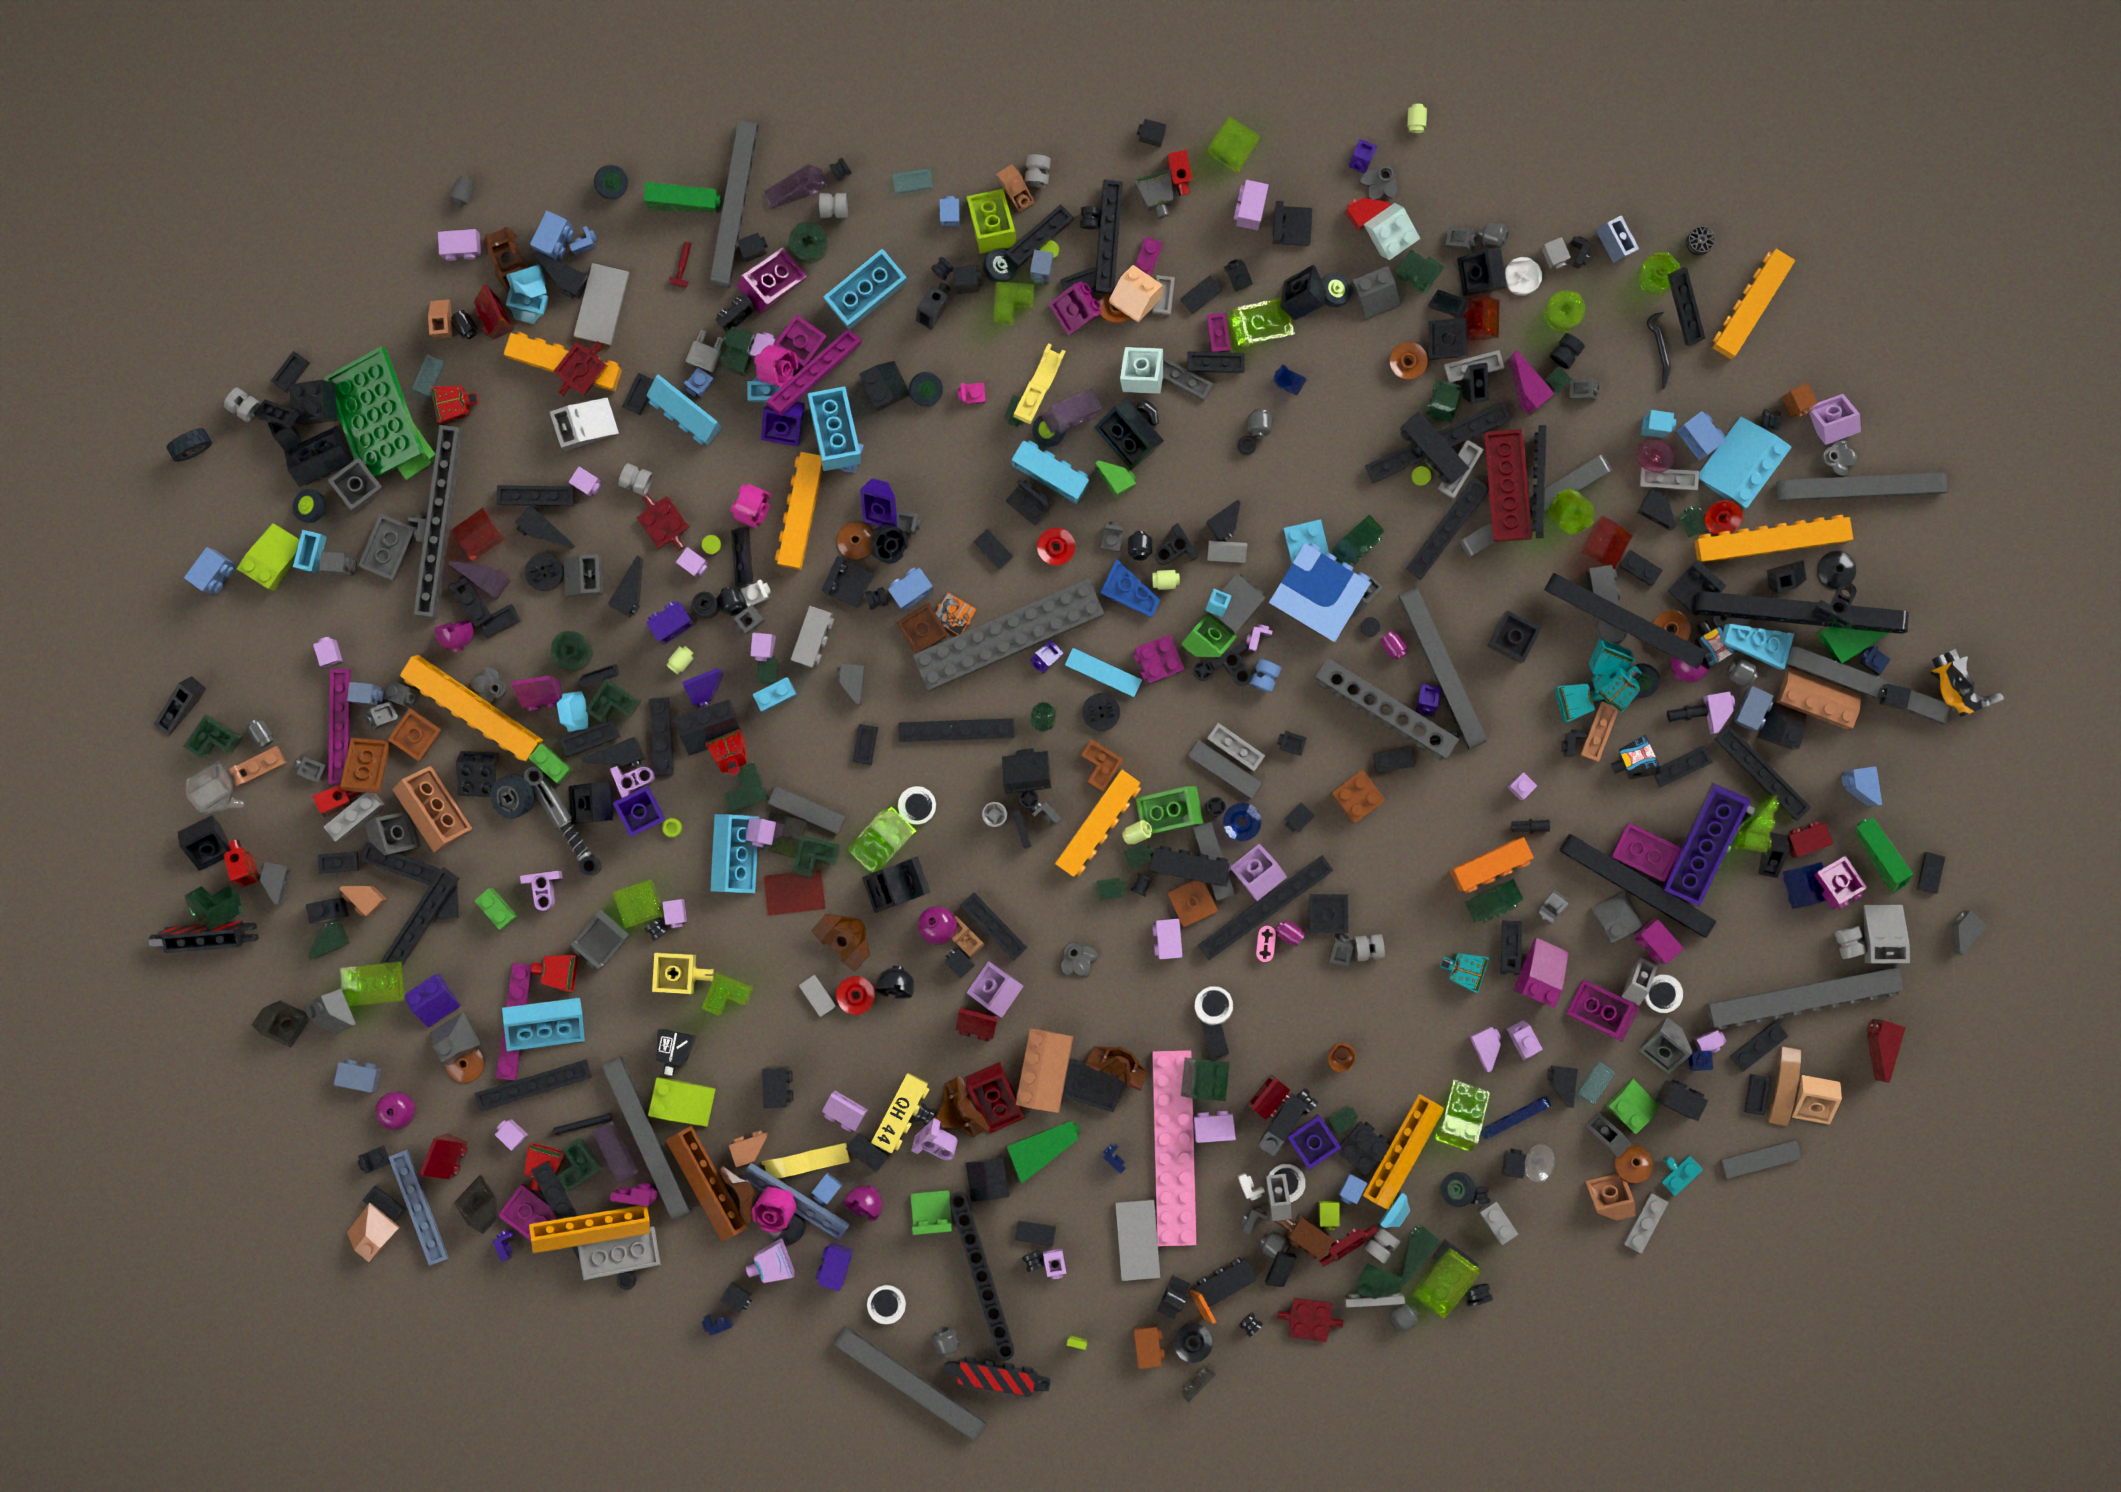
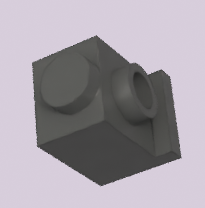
M752 604L734 618L737 622L734 626L740 633L745 632L747 635L765 622L764 618ZM747 618L752 619V623L750 625H747L745 623Z

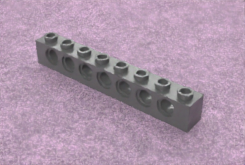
M1329 658L1326 659L1315 677L1320 687L1332 689L1336 697L1342 700L1343 698L1351 701L1349 703L1351 706L1358 710L1360 708L1367 711V716L1374 720L1376 718L1383 721V726L1390 730L1396 729L1399 731V736L1406 740L1412 739L1416 742L1415 745L1424 751L1425 749L1433 752L1431 755L1440 761L1442 759L1447 760L1459 741L1457 737ZM1334 676H1340L1342 683L1335 685L1331 679ZM1350 686H1356L1359 692L1356 695H1351L1347 690ZM1372 696L1375 702L1372 705H1367L1364 702V698ZM1383 706H1388L1391 709V713L1383 715L1380 709ZM1404 716L1407 718L1408 723L1401 726L1397 723V718ZM1420 726L1424 729V734L1417 736L1414 734L1413 729ZM1438 737L1441 741L1440 745H1431L1430 738Z

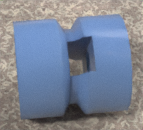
M1259 658L1255 667L1257 672L1252 674L1249 684L1272 693L1275 686L1274 679L1278 678L1282 668L1272 662Z

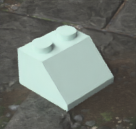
M1125 347L1120 376L1123 392L1161 393L1163 349Z

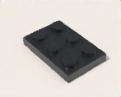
M1070 1058L1062 1096L1114 1113L1123 1081L1102 1070L1098 1072L1087 1066L1085 1062Z

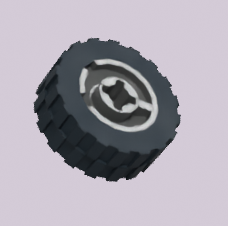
M197 428L173 439L166 448L173 461L180 462L204 452L211 446L212 441L204 428Z
M511 774L495 781L490 792L493 808L496 809L499 815L509 819L528 813L534 804V794L532 787L529 785L530 783L525 778L516 774Z

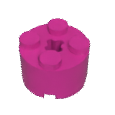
M774 345L766 346L760 354L756 355L754 360L757 365L758 380L778 387L784 386L793 378L794 370L798 369L796 353Z
M743 484L739 489L737 502H733L730 512L733 513L735 520L758 528L756 524H762L770 509L768 498L772 500V494L751 484Z
M770 1186L766 1187L752 1208L751 1215L754 1222L758 1221L761 1224L760 1228L767 1232H781L782 1229L788 1226L796 1211V1203L792 1192Z

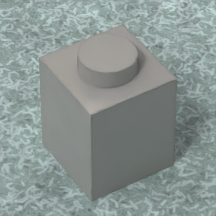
M1562 237L1544 244L1541 248L1550 269L1565 267L1571 258Z

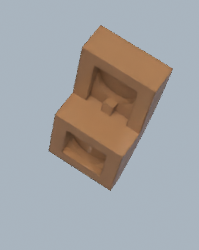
M955 916L957 930L952 940L972 958L985 944Z

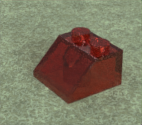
M1488 296L1467 299L1470 304L1461 318L1468 319V339L1486 340L1499 338L1500 300Z
M481 508L452 529L460 546L468 557L474 561L505 539L484 508Z
M1601 516L1594 525L1581 553L1606 566L1612 565L1613 569H1615L1632 535L1621 525Z

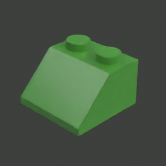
M1633 1078L1604 1104L1635 1135L1652 1119L1660 1107Z

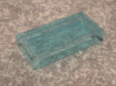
M930 168L892 174L896 194L933 188Z
M427 354L412 390L431 397V387L436 386L445 362Z
M1599 1061L1577 1093L1592 1104H1595L1616 1072Z

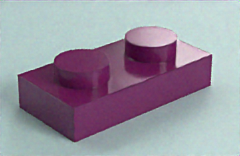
M1145 236L1135 267L1151 277L1163 242Z
M1226 312L1207 315L1211 351H1231Z

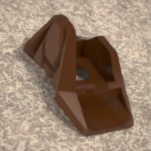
M508 227L485 235L486 253L491 255L495 265V276L506 291L510 290L506 275L529 267V264L520 256L521 253L515 241L517 235ZM504 253L512 254V261L504 263L502 255Z
M825 914L811 930L823 945L829 944L841 956L840 961L853 972L857 971L870 956L866 927L860 919ZM839 936L844 937V938L846 939V941H847V944H845V943L839 938Z
M1093 1046L1086 1062L1087 1066L1096 1071L1102 1070L1109 1075L1118 1077L1119 1080L1126 1082L1127 1086L1139 1091L1142 1090L1148 1072L1134 1057L1133 1053L1122 1047Z
M962 1076L944 1083L942 1102L935 1119L941 1121L940 1128L958 1130L972 1137L989 1130L990 1127L984 1116L972 1104L967 1085Z
M723 1166L719 1171L725 1183L735 1189L740 1199L739 1211L745 1223H750L752 1204L761 1191L751 1186L749 1181L741 1179L743 1175H737Z

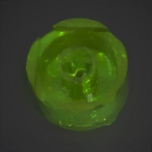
M1656 252L1649 256L1642 263L1638 271V280L1641 288L1648 293L1656 295L1669 291L1671 287L1667 274L1680 269L1678 261L1666 252Z
M1571 290L1558 291L1549 299L1544 308L1545 322L1557 332L1571 331L1582 321L1585 315L1584 300L1578 292ZM1564 308L1568 311V313L1565 314V312L1561 311V309Z
M1566 489L1558 493L1554 497L1556 500L1549 506L1550 518L1570 535L1581 532L1586 527H1590L1594 522V507L1592 503L1581 493L1573 489Z

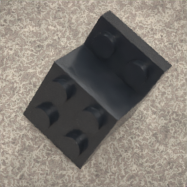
M918 856L862 877L875 913L931 893Z

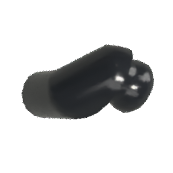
M1148 400L1138 402V411L1146 412L1149 415L1150 425L1159 424L1156 406Z

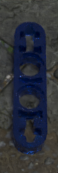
M1547 1096L1542 1097L1487 1125L1480 1132L1484 1139L1493 1137L1551 1106V1103Z

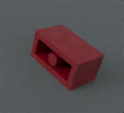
M1814 821L1807 824L1808 828L1801 830L1798 827L1789 831L1788 844L1793 858L1833 845L1826 823Z

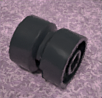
M1565 333L1559 341L1560 346L1555 347L1549 356L1559 366L1570 369L1576 360L1575 356L1581 354L1585 345L1575 336Z
M699 592L693 598V610L702 618L710 619L718 614L720 605L717 598L710 592Z

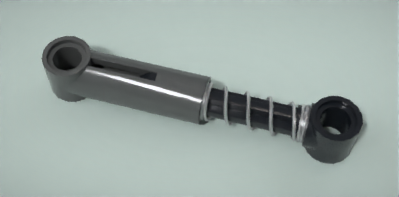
M538 767L528 768L524 773L525 780L530 783L532 791L555 828L562 830L563 837L567 838L568 844L573 848L572 852H575L577 855L580 871L588 876L597 875L601 870V862L598 858H595L593 853L587 850L588 847L584 846L583 840L580 839L578 832L573 828L574 825H571L572 817L546 777V773ZM537 771L539 773V779L538 781L533 782L531 779V775L533 772ZM540 786L543 787V789L545 790L546 794L548 795L550 801L548 800L547 796L545 795L544 791L542 790V788H541ZM588 861H593L595 864V868L591 872L586 869Z

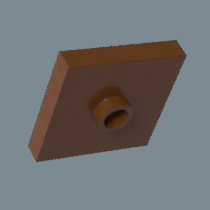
M929 602L896 622L915 654L928 649L949 636Z

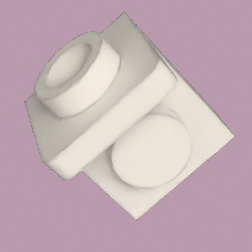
M758 580L757 583L741 589L748 607L751 604L754 606L770 599L768 595L771 593L767 582L763 583L762 580Z
M1245 1173L1237 1175L1247 1199L1255 1200L1262 1197L1261 1193L1265 1192L1263 1187L1251 1189L1254 1187L1251 1176L1247 1177Z

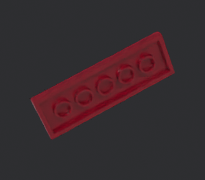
M1523 429L1484 432L1493 543L1531 540L1532 528Z

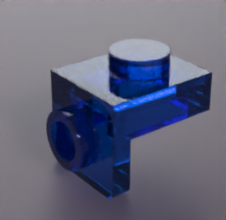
M1283 364L1275 372L1273 379L1279 388L1296 396L1307 380L1304 376L1289 370Z

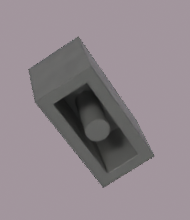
M321 551L320 571L328 575L353 576V572L356 570L354 557L346 553Z

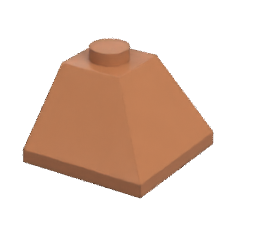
M1618 1173L1585 1181L1598 1214L1616 1221L1636 1216L1635 1201L1627 1182Z
M369 1203L347 1231L353 1249L370 1262L380 1254L400 1227L373 1204Z

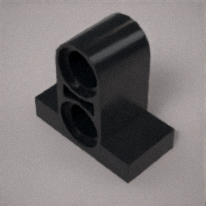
M1178 523L1171 527L1175 537L1161 545L1155 552V559L1161 565L1170 563L1184 553L1188 555L1191 561L1198 557V553ZM1178 540L1183 541L1185 548L1178 550L1174 545L1175 542ZM1160 551H1167L1169 558L1162 560L1158 554Z
M1850 582L1843 583L1836 591L1830 604L1820 600L1814 612L1849 629L1856 617L1846 613L1857 593L1855 585ZM1842 590H1847L1850 596H1844ZM1833 606L1839 607L1841 613L1835 612Z
M1241 642L1210 663L1213 670L1223 665L1233 681L1239 686L1247 685L1251 679V673L1239 655L1247 649L1244 642ZM1234 656L1237 660L1236 665H1228L1226 662L1227 657ZM1245 672L1247 680L1244 682L1239 681L1237 674Z
M1172 1275L1159 1303L1157 1312L1175 1319L1177 1312L1180 1313L1185 1304L1186 1293L1190 1283Z

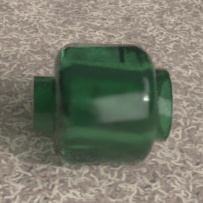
M1041 702L1032 708V727L1038 731L1045 732L1055 726L1056 710L1049 703Z

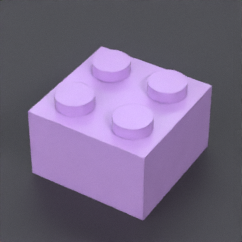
M1246 180L1245 185H1241L1238 201L1241 204L1237 203L1234 219L1237 220L1236 226L1253 230L1259 229L1269 184Z

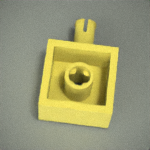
M654 953L652 992L694 993V983L696 980L713 981L714 976H706V974H714V969H697L696 955ZM674 968L678 972L675 978L673 975H670V971H673Z

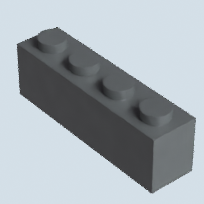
M1612 565L1586 570L1589 591L1619 606L1620 591L1615 585L1617 573ZM1594 616L1598 640L1602 638L1612 643L1625 641L1624 637H1627L1626 632Z

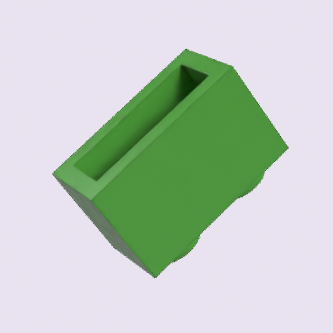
M540 744L528 757L558 784H562L573 771L569 765L544 744Z
M488 888L475 900L476 904L499 930H504L518 918L494 888Z

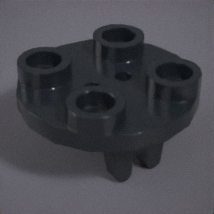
M537 554L527 562L525 577L529 585L536 590L549 591L562 582L563 566L551 554Z
M1097 693L1085 701L1082 708V716L1085 723L1091 729L1106 731L1117 724L1120 717V707L1111 695Z

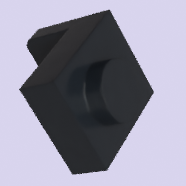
M1580 236L1573 237L1570 245L1579 248L1572 264L1577 269L1582 264L1586 265L1590 257L1588 251L1591 247L1588 240Z
M1241 259L1232 260L1228 265L1224 266L1235 292L1253 284L1246 264Z
M1571 729V733H1566L1565 741H1562L1561 752H1564V757H1574L1576 738L1585 739L1587 734H1583L1582 730Z
M1285 730L1284 734L1280 733L1277 744L1280 745L1279 750L1302 756L1307 737Z

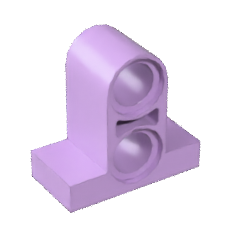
M619 766L610 769L622 798L635 790L653 783L655 780L654 771L648 767H641L624 775ZM644 771L650 773V778L647 781L641 779V774ZM630 778L632 786L626 789L623 786V782L625 779Z
M562 871L520 876L521 884L532 883L535 907L542 911L551 910L555 904L552 880L563 879ZM542 877L546 880L544 888L538 886V881ZM543 897H547L549 900V904L545 908L540 904V900Z
M934 1118L915 1135L911 1151L919 1154L922 1150H925L943 1160H951L954 1158L958 1141L955 1136L940 1129L941 1121Z

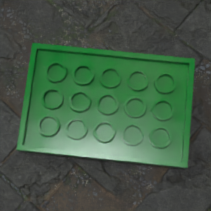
M379 347L324 377L325 381L335 383L337 414L353 458L355 460L359 457L375 479L425 454L386 347Z

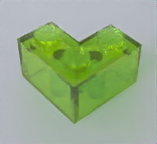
M996 282L994 324L1013 325L1014 307L1033 308L1034 284Z
M717 972L701 1009L721 1016L728 999L742 1005H747L754 986Z

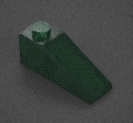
M1421 1224L1419 1226L1415 1225L1409 1232L1410 1237L1407 1241L1398 1280L1403 1286L1440 1243V1240Z

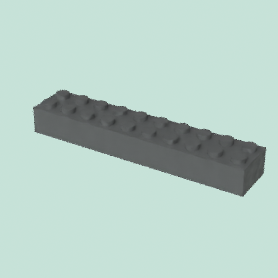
M1086 579L918 652L913 657L930 692L1104 616V612L1090 580Z

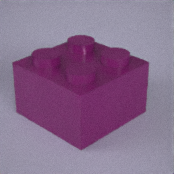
M1650 919L1633 934L1636 937L1635 942L1649 952L1647 955L1654 963L1667 964L1684 949L1658 919Z

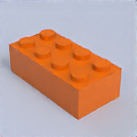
M1521 837L1449 870L1458 891L1469 893L1478 889L1477 885L1480 883L1486 885L1495 881V876L1497 875L1501 877L1512 873V868L1514 867L1518 869L1531 864L1529 860L1534 857L1525 838Z

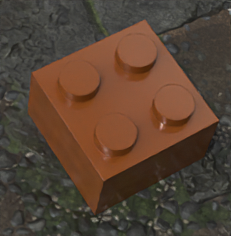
M1363 770L1330 793L1352 824L1358 822L1386 801Z

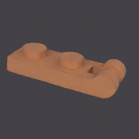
M275 746L228 770L230 775L234 776L236 787H239L285 765L286 762L279 747ZM245 769L247 775L242 777L240 771Z

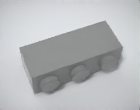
M809 606L791 661L813 669L815 665H819L822 657L819 654L822 647L825 648L828 640L826 636L827 630H831L835 619L832 618V613Z
M364 793L327 823L324 828L335 842H342L386 805L376 793Z

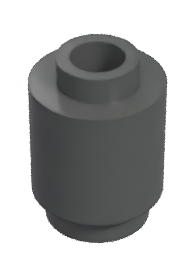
M459 176L450 195L452 203L462 207L464 204L468 205L474 189V182L472 180Z
M255 719L247 725L249 727L246 730L247 733L261 749L274 741L272 738L273 734L263 720L258 721Z

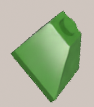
M1099 460L1095 462L1096 471L1116 499L1136 486L1135 481L1137 479L1131 470L1127 472L1125 468Z
M1207 613L1181 645L1196 657H1220L1237 636L1211 614Z

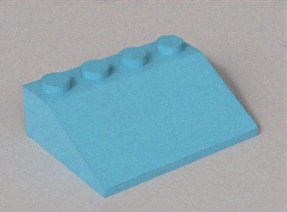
M1740 416L1725 436V442L1717 447L1700 470L1699 481L1725 500L1737 503L1743 511L1756 497L1789 452L1791 446L1778 436Z

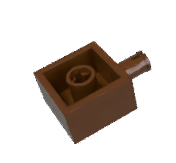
M1298 1214L1294 1221L1292 1219L1273 1221L1287 1230L1286 1234L1292 1245L1298 1249L1302 1246L1305 1248L1306 1254L1313 1259L1318 1257L1322 1260L1334 1242L1331 1235L1300 1214Z

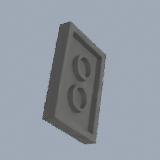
M380 513L358 566L395 581L414 537L415 527Z

